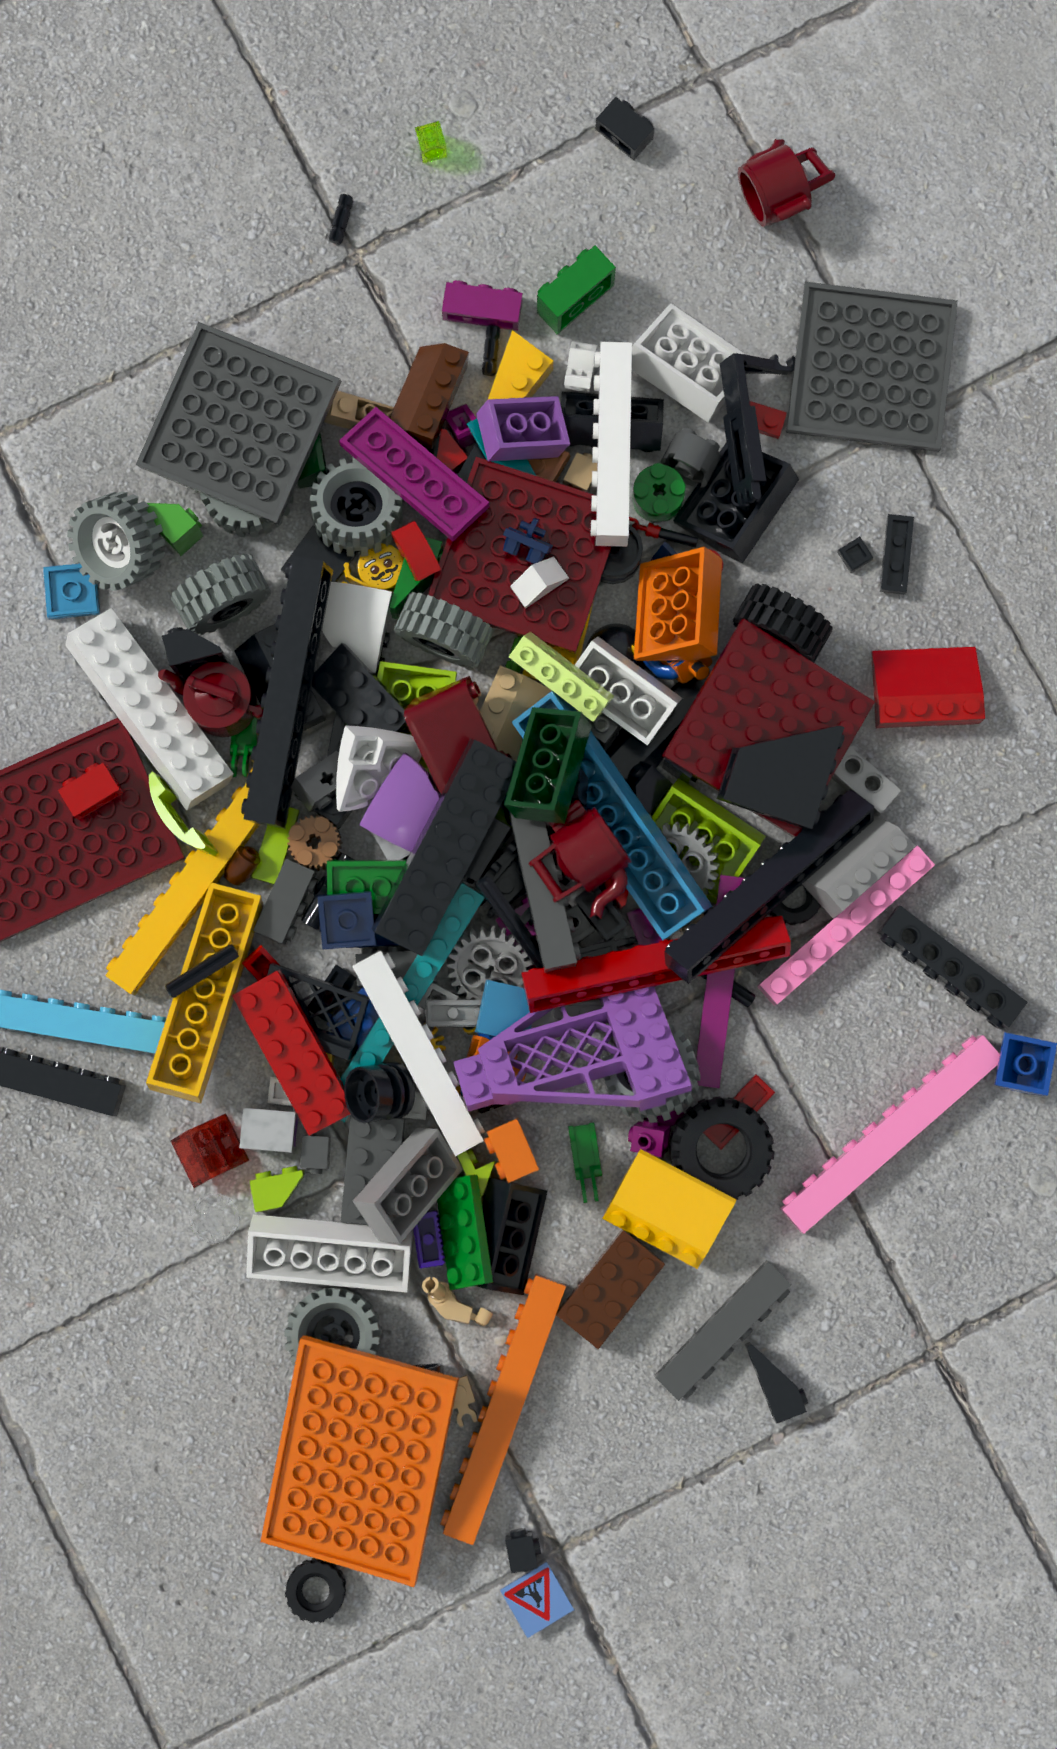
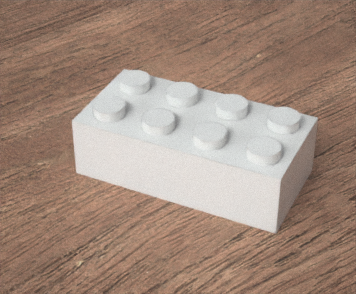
M599 637L590 642L575 664L577 668L614 695L602 713L646 745L654 739L683 699Z

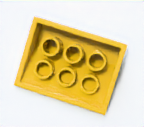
M640 1149L615 1191L602 1219L698 1269L735 1205L736 1199Z

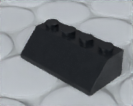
M562 391L561 409L570 447L576 445H585L592 448L598 447V439H593V423H598V415H593L594 399H599V394ZM631 397L630 449H638L643 452L661 451L664 399Z
M276 623L253 634L234 650L260 704L263 694H267L269 684L266 683V673L268 667H272L271 646L273 641H277L278 631L275 628ZM312 690L304 731L326 720Z
M489 1177L482 1209L493 1283L478 1285L477 1287L524 1295L523 1292L528 1280L547 1190L513 1182L508 1183V1181Z

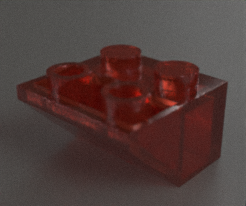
M226 1113L191 1128L170 1141L193 1188L203 1185L250 1161L244 1148H239L240 1140Z

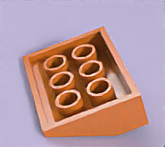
M704 546L640 564L634 660H698L717 655L722 558Z

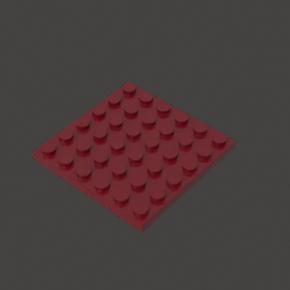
M476 457L467 484L489 501V508L454 541H451L449 538L447 539L439 562L441 570L435 573L428 595L434 596L438 600H445L447 603L454 604L464 611H469L473 616L481 618L482 622L488 623L491 627L522 637L532 632L547 645L576 654L612 546H596V536H591V520H596V512L591 511V499L594 494ZM535 517L540 519L538 527L546 530L544 538L538 535H534V537L553 545L551 552L546 554L543 560L554 557L569 579L525 609L510 586L533 565V563L526 560L531 547L522 544L518 555L515 556L503 551L506 539L503 534L505 529L509 527L527 534L528 531L519 528L520 523L523 520L531 524Z
M741 619L662 757L719 791L732 748L826 727L842 726L844 727L843 734L845 738L842 747L839 750L837 749L835 756L837 763L834 772L829 775L826 784L828 785L875 701L746 619ZM753 812L792 837H796L802 830L800 827Z

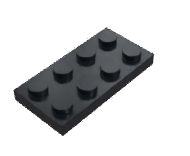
M341 643L314 672L312 687L348 726L378 728L399 733L406 727L405 707L346 644Z

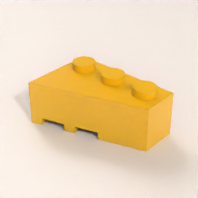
M512 330L488 399L532 397L553 371V360Z

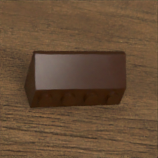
M446 343L421 346L390 415L392 421L430 453H432L468 366L469 352Z

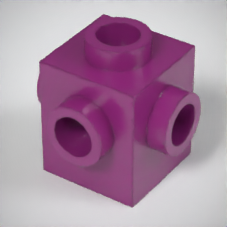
M648 1117L644 1118L643 1122L638 1121L629 1130L628 1142H631L630 1151L638 1153L642 1149L653 1156L662 1157L668 1151L671 1125L659 1124L658 1120L655 1123H650Z

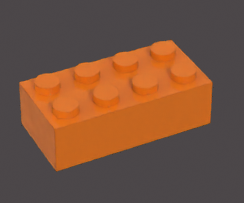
M518 1119L487 1131L489 1137L485 1138L484 1141L490 1154L495 1152L499 1162L495 1166L501 1180L507 1178L508 1183L539 1170Z

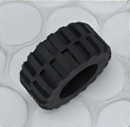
M719 1096L712 1097L709 1100L703 1099L698 1101L697 1105L688 1107L685 1110L686 1113L677 1119L675 1130L671 1132V1146H669L674 1167L738 1200L739 1196L752 1194L751 1190L754 1187H760L763 1184V1177L765 1174L769 1175L772 1168L770 1162L774 1160V1151L772 1150L774 1141L768 1130L767 1123L754 1109L734 1098H722ZM716 1124H728L737 1128L746 1142V1154L743 1161L737 1168L725 1174L710 1172L702 1166L697 1156V1143L700 1136L706 1129Z

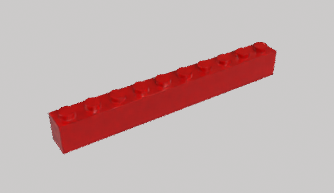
M783 917L763 918L698 976L790 956L791 941ZM665 939L645 946L637 945L627 950L610 951L607 954L595 957H583L577 960V965L574 967L547 973L544 972V968H532L526 972H521L530 1013L683 980L665 965L664 951L671 941L677 939Z

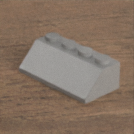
M874 815V821L802 885L834 919L916 846L898 826Z

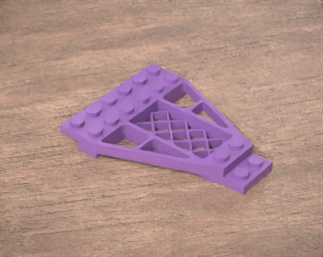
M654 986L599 998L602 1005L601 1009L574 1017L567 1014L565 1006H561L559 1008L563 1017L562 1020L523 1031L554 1008L528 1013L478 1048V1055L453 1062L468 1112L493 1104L510 1105L520 1101L639 1107L640 1111L666 1104V1098L692 1091V1085ZM588 1029L585 1034L582 1033V1032H579V1031ZM595 1029L607 1033L602 1041L591 1037ZM562 1036L560 1041L554 1039ZM570 1036L581 1040L577 1048L566 1044ZM612 1036L617 1048L608 1044ZM544 1043L555 1047L551 1056L540 1052ZM587 1043L598 1047L593 1056L582 1051ZM533 1044H536V1046L534 1047V1049L531 1048V1047H529V1046H530V1045H533ZM561 1050L572 1055L568 1063L556 1059ZM603 1050L614 1054L613 1059L606 1061L599 1059ZM518 1051L529 1054L525 1063L514 1059ZM535 1058L546 1062L541 1071L531 1067ZM577 1058L589 1062L585 1067L577 1068L573 1066ZM552 1065L563 1069L561 1074L554 1076L547 1074ZM512 1066L520 1069L516 1077ZM626 1071L634 1096L595 1094L591 1081ZM526 1072L537 1077L533 1082L525 1083L521 1081ZM586 1083L589 1094L555 1091Z

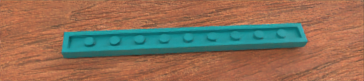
M464 883L461 884L450 902L423 956L417 955L403 978L408 989L404 994L408 1002L414 1000L417 1006L485 898L484 895ZM380 1017L340 1080L344 1086L346 1078L352 1069L359 1066H377L381 1064L393 1046L394 1042ZM349 1115L340 1120L345 1123Z

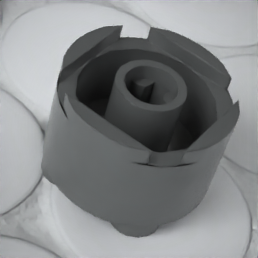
M684 427L681 432H677L674 435L660 463L675 469L681 475L686 485L695 487L696 483H702L701 487H705L721 459L718 451L720 445L712 439L705 440L692 429Z

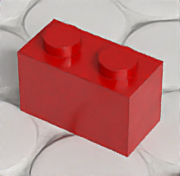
M104 763L90 765L85 769V774L78 778L71 777L62 783L63 787L58 790L72 815L78 820L124 793L110 769Z

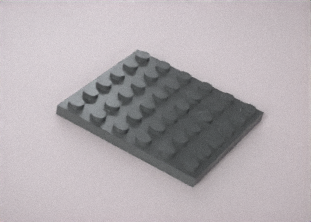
M805 281L786 433L939 452L942 444L958 300Z
M198 322L136 465L139 468L279 525L342 381L338 377Z

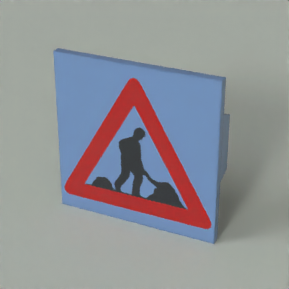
M547 1562L500 1589L527 1638L574 1610Z

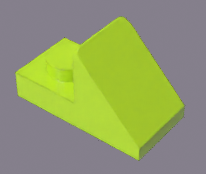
M472 1148L457 1155L466 1176L478 1175L480 1195L482 1197L495 1160L476 1169L474 1164L478 1163V1160Z

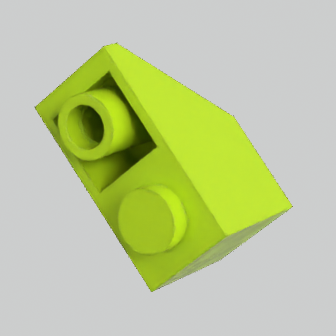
M297 1166L282 1168V1174L272 1176L271 1171L255 1174L256 1179L249 1181L255 1212L285 1206L304 1178L305 1170L298 1171Z

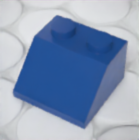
M1004 1032L995 1085L1021 1093L1048 1096L1057 1043Z

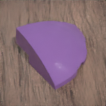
M403 753L379 788L359 825L411 852L440 798L439 791L434 790L428 779L429 773L413 757Z

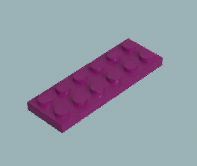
M377 407L370 411L339 440L340 446L451 541L460 536L489 508V501Z

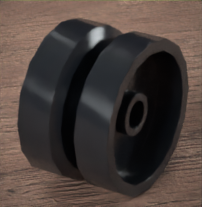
M629 525L627 547L612 546L611 551L614 553L616 550L618 553H609L601 582L612 585L624 583L632 578L639 569L643 545L640 535L631 525Z

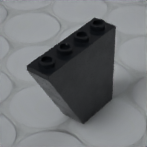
M831 726L732 748L717 800L803 829H812L813 825L815 826L820 818V810L818 809L821 800H824L828 793V785L826 784L829 775L834 772L837 761L835 756L837 749L839 750L844 742V727Z

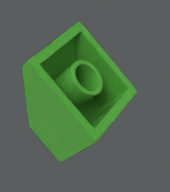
M147 503L149 505L147 512L151 513L154 511L158 517L154 520L156 526L160 524L163 531L159 534L165 538L180 556L186 553L204 536L200 530L202 524L190 508L184 510L179 504Z

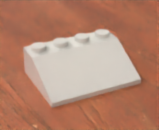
M670 303L633 344L631 370L697 416L709 422L725 402L719 363L733 353H744Z

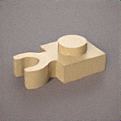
M467 1375L459 1377L453 1409L458 1408L457 1423L460 1427L464 1426L462 1420L464 1414H470L473 1422H477V1413L469 1407V1404L476 1400Z

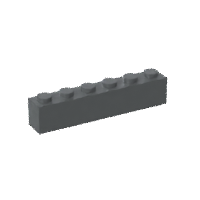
M510 813L511 827L544 972L574 967L577 965L576 959L581 958L578 943H573L571 938V932H575L572 916L567 917L565 912V906H569L568 898L565 897L559 902L554 903V897L533 866L530 867L528 864L554 844L552 839H549L547 829H550L551 825L549 822L517 819ZM554 850L544 857L542 862L559 885V881L563 880L559 865L554 864L553 855L556 854Z
M766 1260L654 1374L655 1378L678 1401L682 1397L685 1400L689 1398L697 1389L694 1385L701 1378L706 1380L715 1371L713 1365L720 1358L723 1361L727 1359L734 1351L732 1346L739 1339L744 1341L752 1333L753 1329L751 1326L757 1320L762 1322L772 1312L770 1307L777 1300L780 1303L789 1295L790 1291L788 1288L792 1284Z

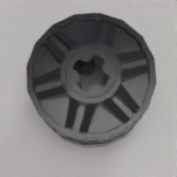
M390 1062L377 1066H359L352 1069L346 1078L344 1098L347 1109L358 1122L371 1123L383 1119H397L408 1115L413 1108L415 1086L410 1072L401 1063Z

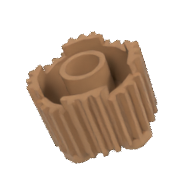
M310 815V818L306 816L305 820L299 819L300 823L296 822L289 831L290 837L287 838L290 841L287 843L290 847L288 850L291 852L294 860L300 865L314 870V868L317 871H320V868L325 870L327 861L337 859V854H340L339 849H342L340 844H343L342 837L335 825L328 819L318 815L315 818ZM315 837L321 839L317 849L309 846L311 839Z

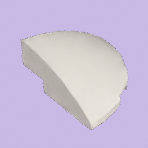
M331 582L322 631L333 648H337L341 643L346 644L370 671L376 674L388 625L389 606L393 594L391 591Z
M345 726L337 766V810L339 812L351 811L368 806V800L375 797L384 780L403 753L409 754L419 762L422 755L413 736L378 728Z

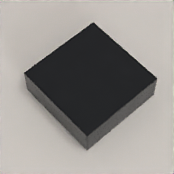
M860 536L837 551L850 573L874 558Z

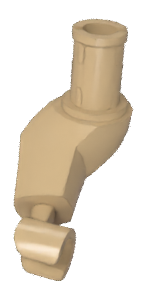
M428 1277L423 1281L422 1288L428 1294V1300L445 1319L468 1325L470 1320L481 1326L489 1323L492 1317L490 1311L480 1307L477 1315L472 1313L473 1307L457 1301L453 1290H449V1285L446 1282H439L435 1277L433 1279Z

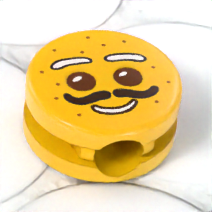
M381 543L382 551L375 553L373 548L368 549V556H360L358 560L359 577L362 582L373 588L394 592L404 557L401 556L399 550L394 546L389 545L387 547L384 543Z

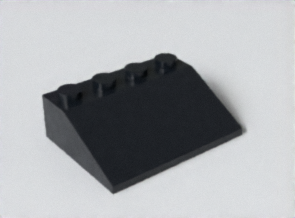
M726 442L719 452L721 459L707 485L701 487L702 483L697 484L673 522L720 553L744 563L799 481V478L791 464L762 452L766 482L760 484L761 498L745 508H741L738 505L737 494L733 488Z

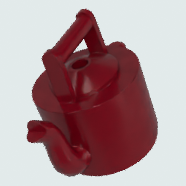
M774 139L770 148L754 154L746 163L738 168L739 184L745 201L755 220L762 227L784 221L804 210H810L812 207L811 191L831 182L835 178V173L829 170L817 155V150L814 147L795 154L785 144L783 139ZM807 160L820 174V176L808 181L806 169L801 164Z
M206 663L194 670L187 680L167 669H162L158 672V677L161 680L170 684L176 693L183 696L185 708L191 718L204 732L212 736H234L245 730L254 718L262 720L264 709H261V705H257L254 689L245 675L237 667L229 663Z
M575 800L570 804L565 824L549 822L555 831L550 835L554 844L528 864L530 867L533 866L554 897V903L559 902L583 886L590 893L611 879V884L595 898L591 908L590 918L598 915L602 919L605 905L618 898L625 891L628 884L625 868L632 861L597 809L594 807L586 811L580 801ZM554 850L557 863L563 873L578 883L565 892L561 890L542 862V859Z

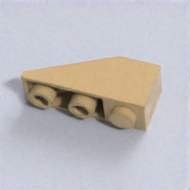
M337 391L324 422L352 429L375 407L389 418L394 407Z

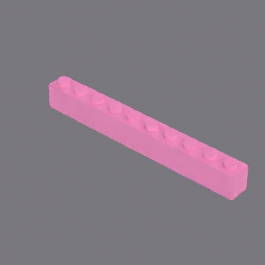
M972 1035L961 1044L963 1049L957 1055L954 1052L949 1054L941 1062L944 1065L937 1072L933 1069L921 1079L924 1083L919 1088L915 1089L912 1087L902 1095L903 1102L897 1107L894 1104L888 1107L882 1113L884 1118L877 1124L874 1121L862 1130L864 1135L857 1142L855 1139L849 1141L842 1148L844 1151L842 1155L837 1159L834 1156L822 1165L824 1170L816 1176L814 1173L802 1182L803 1189L797 1194L792 1191L782 1200L784 1205L780 1209L800 1233H806L998 1065L1000 1054L984 1035L977 1037Z

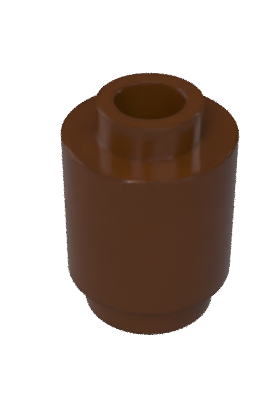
M249 846L238 847L225 867L224 877L236 886L246 883L260 863L258 852Z

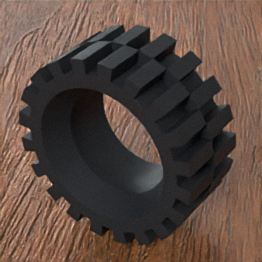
M766 584L752 585L732 621L734 622L733 625L737 628L741 619H746L813 663H815L833 630L829 620L824 619L825 616L816 612L814 607L804 604L803 600L792 597L786 591L781 592L779 588L773 586L770 588Z

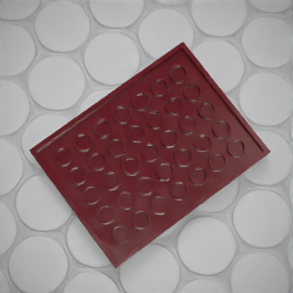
M115 718L0 770V942L186 859L176 836L164 824L154 806L149 787V775L130 733L119 718ZM104 763L108 766L124 793L78 820L72 815L58 790L63 787L62 783L71 777L78 778L85 774V769L90 765Z

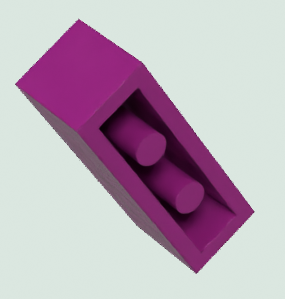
M455 280L453 283L446 282L442 319L480 326L496 325L501 329L518 331L523 293L518 292L514 288L493 289L492 286L487 284L472 286L460 280Z

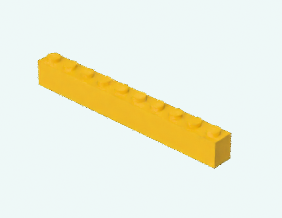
M246 784L243 788L240 786L236 789L231 797L233 802L228 809L224 807L215 819L217 824L212 830L208 829L204 833L218 851V854L212 856L198 849L197 851L192 850L184 861L186 866L181 873L177 871L170 879V888L165 894L162 892L154 901L153 905L155 908L151 914H145L138 923L140 929L134 937L130 935L122 945L123 952L118 958L115 956L107 965L106 969L108 972L105 976L129 994L134 996L137 994L204 902L210 882L215 884L219 882L225 873L226 865L238 847H244L260 824L244 820V814L241 813L244 798L247 799L249 792Z

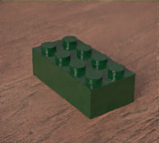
M532 707L504 804L515 818L565 824L592 727L582 712Z

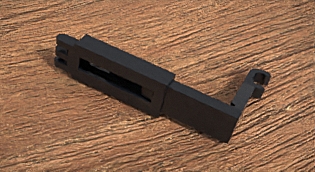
M733 353L719 363L727 411L723 421L733 488L736 491L738 505L741 508H745L761 498L760 484L766 482L755 406H750L745 374L788 375L794 371V355L787 359V366H782L779 363L777 354L766 359Z

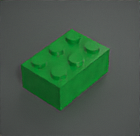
M596 245L590 250L584 249L577 256L575 263L570 267L568 265L564 266L558 272L557 278L553 282H546L537 292V314L557 335L614 286L616 267Z

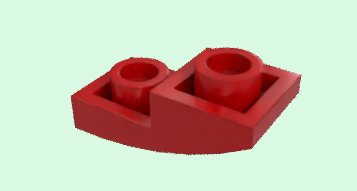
M415 521L391 532L401 556L405 557L415 581H420L441 570L433 551Z

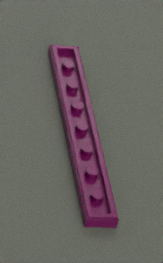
M720 875L716 905L722 901L727 892L734 891L741 885L744 878ZM735 968L707 974L696 1055L700 1072V1081H697L698 1086L720 1088Z

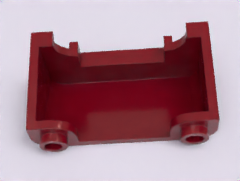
M470 676L413 699L404 710L405 721L440 794H442L470 738L498 751L477 707L478 697L481 696L480 688L475 681L472 682ZM503 750L498 751L504 754L505 756L513 759L509 753L506 754Z

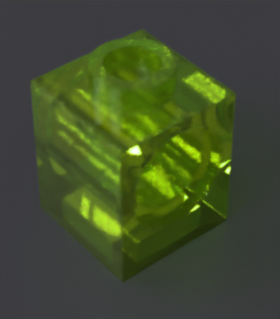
M439 121L415 127L416 142L422 163L447 157L446 143Z

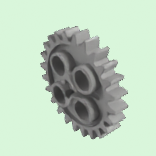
M676 822L672 829L668 823H665L660 831L668 842L676 845L678 857L681 855L684 846L687 845L689 847L681 861L705 896H707L709 893L707 888L712 889L715 886L712 880H716L719 876L718 873L713 871L720 867L719 863L713 862L719 854L710 852L714 843L706 845L705 840L708 835L699 837V828L690 832L688 823L683 829H680L679 822ZM689 856L697 857L700 865L695 866L690 863Z
M494 925L491 928V932H487L486 928L482 926L480 933H477L472 928L470 937L463 933L461 942L457 941L454 949L449 954L451 959H448L447 967L450 968L448 977H454L451 985H459L457 993L462 994L466 992V1000H470L472 997L476 998V1000H482L486 980H501L504 984L524 988L521 972L534 968L531 966L533 964L519 943L515 941L512 934L507 936L506 928L497 933ZM485 949L488 953L480 954L477 950ZM507 957L512 959L513 961L509 963L504 962L502 958ZM475 971L479 973V975L472 976L468 972Z

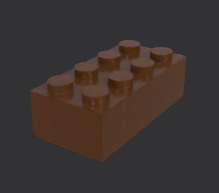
M621 1229L558 1309L556 1316L599 1349L665 1266V1263Z

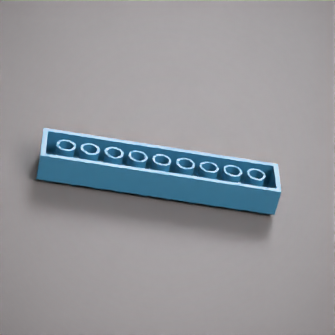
M553 691L532 706L577 711ZM532 707L512 721V724L522 738L525 734ZM590 731L580 767L589 779L587 803L584 809L586 811L594 807L597 809L628 854L632 863L625 868L628 877L626 888L661 939L665 940L713 906Z

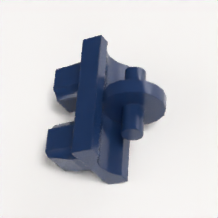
M535 517L531 524L523 520L520 523L519 528L528 531L527 534L512 527L506 528L503 534L506 537L503 551L516 556L521 545H527L531 548L526 560L533 564L543 561L545 555L551 552L553 545L534 537V535H538L544 538L546 530L538 527L540 519Z

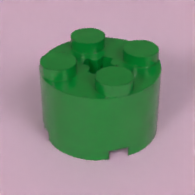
M655 463L643 469L636 477L633 486L632 501L635 511L640 517L649 522L671 520L682 507L685 496V483L675 469L662 463ZM654 491L663 492V496L660 494L657 497L654 496Z

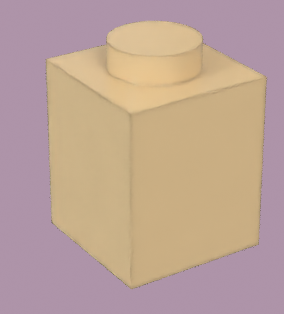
M578 452L576 453L564 477L563 485L589 493L592 487V471H597V463H592L591 454L583 453L582 455Z

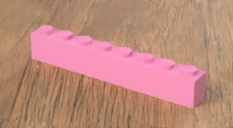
M917 845L844 911L832 919L757 986L759 990L774 1006L779 1004L933 868L935 864Z

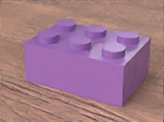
M558 396L488 399L476 413L488 462L558 458L570 445Z

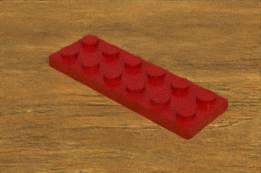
M279 969L233 994L234 1001L308 1135L310 1136L350 1115L344 1098V1085L281 970Z

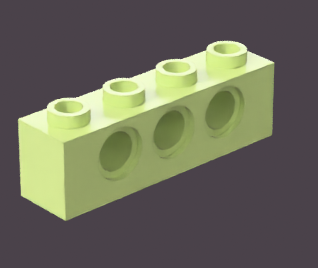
M532 632L524 635L509 655L510 659L578 711L582 712L592 722L601 715L614 697L613 694Z

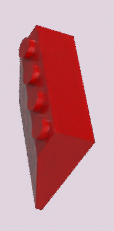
M976 647L871 651L876 728L980 724L985 719L984 692Z

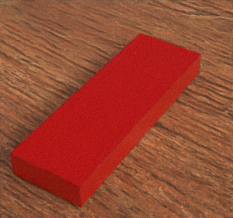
M755 1074L733 1098L742 1103L744 1102L758 1112L775 1092ZM716 1124L706 1129L703 1134L722 1150L739 1130L728 1124Z

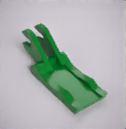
M254 718L245 730L231 736L230 756H232L231 771L233 772V777H237L238 756H243L242 775L244 777L248 775L249 757L253 747L257 746L258 735H256V726L258 719Z
M592 1122L586 1125L568 1126L576 1180H580L583 1203H587L584 1179L591 1178L594 1200L597 1202L599 1199L595 1177H601L602 1170L595 1124Z

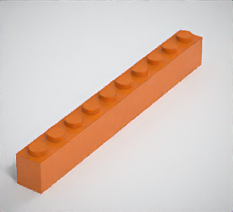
M535 1274L534 1279L528 1278L523 1292L528 1294L525 1305L519 1303L514 1317L519 1320L516 1330L510 1329L505 1342L506 1345H509L507 1355L501 1354L496 1367V1370L500 1371L498 1380L491 1381L487 1396L491 1397L488 1407L482 1406L477 1420L482 1423L478 1433L473 1431L468 1447L472 1448L469 1459L464 1457L459 1473L463 1474L460 1485L454 1484L449 1498L454 1500L451 1510L445 1509L440 1525L445 1526L443 1534L474 1545L566 1284Z

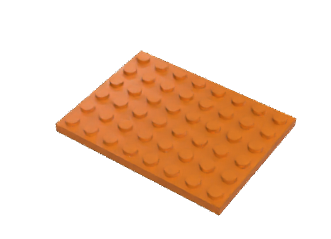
M303 1335L299 1341L260 1542L415 1587L421 1566L459 1378Z

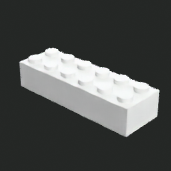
M253 1214L248 1230L246 1278L407 1292L411 1270L413 1229L401 1244L379 1241L369 1225Z

